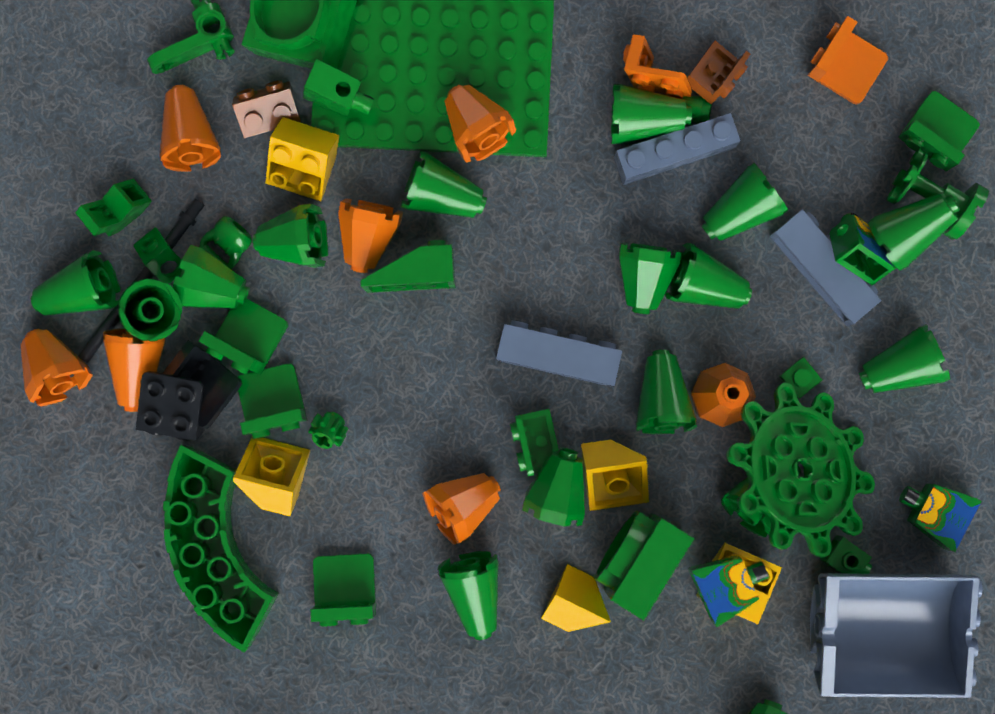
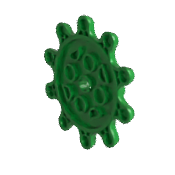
M782 383L774 391L775 408L773 412H767L759 403L754 401L745 404L741 410V417L750 429V442L748 444L734 443L726 454L731 464L744 469L749 480L748 489L739 496L737 506L740 511L746 514H755L763 510L768 515L771 522L769 542L773 547L781 550L790 547L795 534L801 533L805 537L809 551L813 555L826 557L832 549L830 531L834 526L839 527L845 534L851 536L859 535L863 529L862 520L853 508V498L858 493L870 494L875 488V481L872 475L859 470L855 466L853 459L856 449L863 445L864 436L858 427L852 426L841 430L835 426L832 419L834 401L829 394L825 392L819 393L813 399L811 406L805 407L798 401L794 387L789 383ZM797 462L801 463L804 467V477L797 476L799 474Z

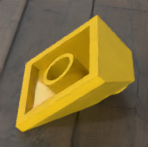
M263 437L258 439L251 438L235 472L233 482L261 509L291 516L299 496L310 450Z
M611 439L581 444L590 511L649 502L646 456Z

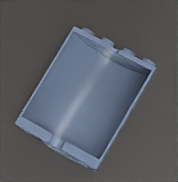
M821 573L818 575L819 584H814L810 605L811 653H817V664L813 672L821 696L971 698L972 686L976 685V672L973 668L974 657L978 655V642L976 638H972L973 629L980 626V612L977 607L978 597H981L983 592L982 582L978 576L956 574Z

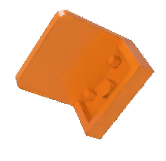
M847 16L841 24L835 22L826 36L830 41L825 49L820 47L810 62L814 64V67L808 76L851 103L859 104L863 101L886 64L888 55L852 33L858 22Z
M633 34L631 44L626 45L623 60L626 63L624 70L633 87L662 93L679 99H683V96L691 97L692 89L686 75L681 72L652 68L654 55L645 36Z

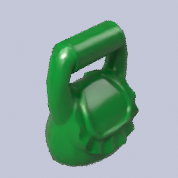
M224 216L217 221L213 229L202 237L199 248L208 251L232 269L239 262L242 253L251 245L252 237L238 222L231 217ZM213 240L215 245L217 244L226 255L230 256L229 262L226 263L207 245L208 242Z

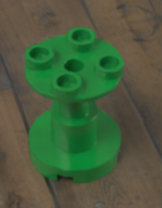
M918 149L909 161L911 165L907 171L901 169L892 183L895 186L890 191L886 200L895 205L909 189L923 198L943 193L946 197L951 194L961 210L957 212L959 219L943 234L952 240L958 239L975 220L974 213L977 207L982 208L984 206L989 190L978 183L973 184L965 193L948 183L943 187L939 186L920 174L927 161L928 153Z

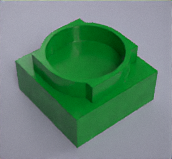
M251 0L250 18L241 45L254 54L310 69H312L316 59L337 69L357 0Z
M635 511L622 525L593 578L605 585L604 591L611 601L644 621L694 538L653 513L647 517L641 512Z

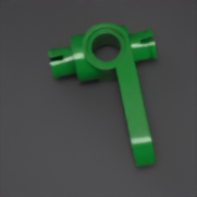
M190 0L195 8L192 12V17L198 33L152 54L147 59V62L153 73H163L213 49L218 60L226 59L223 50H225L229 57L235 53L230 43L234 36L218 3L211 2V0H202V2L200 0ZM220 24V28L216 33H208L211 25Z

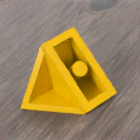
M567 564L541 619L567 632L610 623L611 621L596 580L593 576Z

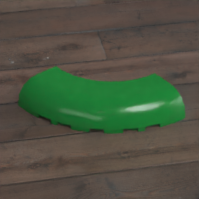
M180 445L167 479L166 499L163 502V511H165L164 540L167 553L170 555L174 568L173 573L182 592H185L187 598L194 606L193 609L197 615L201 616L214 629L213 631L226 642L245 653L258 635L279 593L269 588L250 570L235 542L231 522V505L236 486L233 482V477L237 469L197 449Z

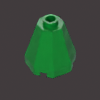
M314 204L299 205L258 226L252 239L254 249L259 252L260 256L313 268L325 266L326 261L321 259L328 256L326 222L325 220L319 221L317 216L322 214L321 208Z
M620 242L618 255L626 304L632 307V312L650 314V309L657 310L680 265L682 252L673 249L671 255L667 248L631 243L630 249H627L628 245Z
M190 245L179 265V268L182 269L180 277L176 276L173 283V289L178 293L182 306L237 309L239 303L244 305L250 290L246 286V279L208 251Z
M560 448V451H553L526 491L522 507L523 511L528 513L529 508L534 510L533 517L556 525L570 526L571 521L576 520V526H582L585 516L583 459L578 457V452L569 448Z

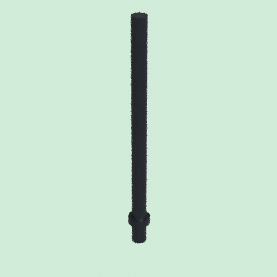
M196 198L185 212L182 211L179 214L181 218L165 238L171 249L175 247L189 226L195 225L197 222L195 218L205 206ZM144 266L133 283L143 279H151L154 274ZM118 305L112 309L78 355L84 362L88 363L102 345L103 332L114 329L120 321Z

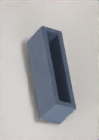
M729 113L686 127L683 130L674 131L619 149L615 153L614 160L622 183L625 185L735 149L740 143V138L732 115Z
M802 209L771 234L770 238L846 326L853 325L881 302L877 296L878 290L874 285H870L835 261L830 235L825 236L818 228V220L811 213H805Z
M511 320L510 325L504 324L496 361L604 386H615L622 351L616 349V344L599 340L598 345L586 343L587 337L570 334L569 338L557 336V330L540 327L539 332L529 330V324Z

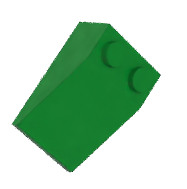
M445 240L428 241V246H420L362 279L361 287L367 293L455 288L452 244L446 245Z

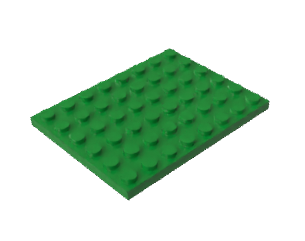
M357 0L337 69L361 81L359 92L374 98V102L368 115L351 108L348 116L313 103L311 126L339 135L338 147L459 153L444 101L448 97V92L457 85H470L507 110L515 123L516 132L513 136L508 132L505 136L508 141L506 145L492 155L547 157L554 0ZM344 91L337 92V94L342 97H346L348 95Z

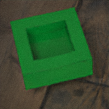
M801 357L779 375L784 383H789L794 387L797 399L803 397L822 381L821 377L804 357Z

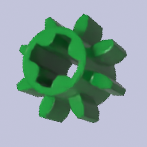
M326 412L324 416L317 413L311 422V428L308 432L313 434L312 440L317 446L329 449L333 444L338 447L341 446L346 437L345 434L348 431V427L344 426L345 421L342 416L335 412Z

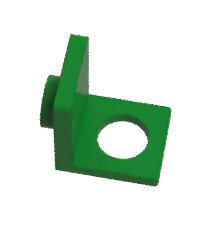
M157 227L153 228L133 245L144 265L160 281L170 284L175 280L176 276H180L182 269L179 268L182 259L170 248ZM166 261L176 262V268L173 272L164 274L160 271L162 264Z

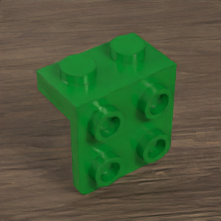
M933 91L923 101L898 138L905 142L910 149L914 151L921 149L928 153L927 159L934 166L947 172L957 166L963 159L965 154L962 153V150L975 134L980 124L977 119L937 91Z
M247 299L244 305L239 303L237 309H230L216 336L204 331L198 342L208 347L205 352L221 361L224 356L232 360L233 362L230 366L246 375L249 370L261 375L288 328V322Z
M284 364L264 369L261 375L252 372L247 375L238 376L242 380V386L238 393L245 422L240 423L243 435H252L253 439L270 436V430L281 427L282 432L298 429L300 428V422L308 421L294 365Z
M550 408L515 415V422L510 423L513 441L519 440L522 452L516 453L520 471L526 470L527 476L539 473L551 453L559 451Z
M369 553L317 556L313 560L315 606L310 609L311 622L319 621V626L338 625V620H350V625L368 624V619H373L376 615L374 557Z

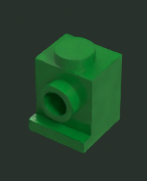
M836 535L831 542L832 549L830 554L820 558L821 561L840 574H869L872 565L869 564L872 557L852 544L848 539ZM853 555L856 561L849 567L847 565V558Z

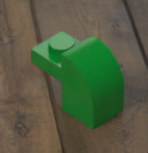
M130 179L113 184L101 200L83 204L75 213L93 236L102 233L112 236L140 216L152 200L135 179Z

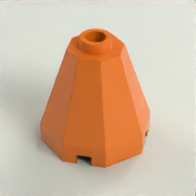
M457 85L448 92V97L444 102L455 144L465 163L471 162L470 157H475L477 161L489 157L506 145L508 141L505 136L508 132L512 136L516 132L514 120L508 111L472 86Z
M345 198L340 202L338 212L345 263L351 265V270L368 273L369 269H375L401 224L403 212L398 210L393 214L394 208L365 200H358L357 205H351L352 199Z
M34 329L25 335L21 343L24 390L30 402L34 403L36 401L39 406L58 403L68 398L64 392L77 385L78 390L87 386L93 376L88 365L47 329Z
M727 363L700 371L690 393L698 416L719 427H725L742 421V408L745 404L754 401L756 398L748 373ZM728 390H730V392H731V396H730V397H728V395H727V391H728Z
M485 473L436 484L423 492L422 495L431 517L436 515L439 523L436 525L441 533L453 545H456L470 537L499 501L498 492L501 489L493 476L488 477Z

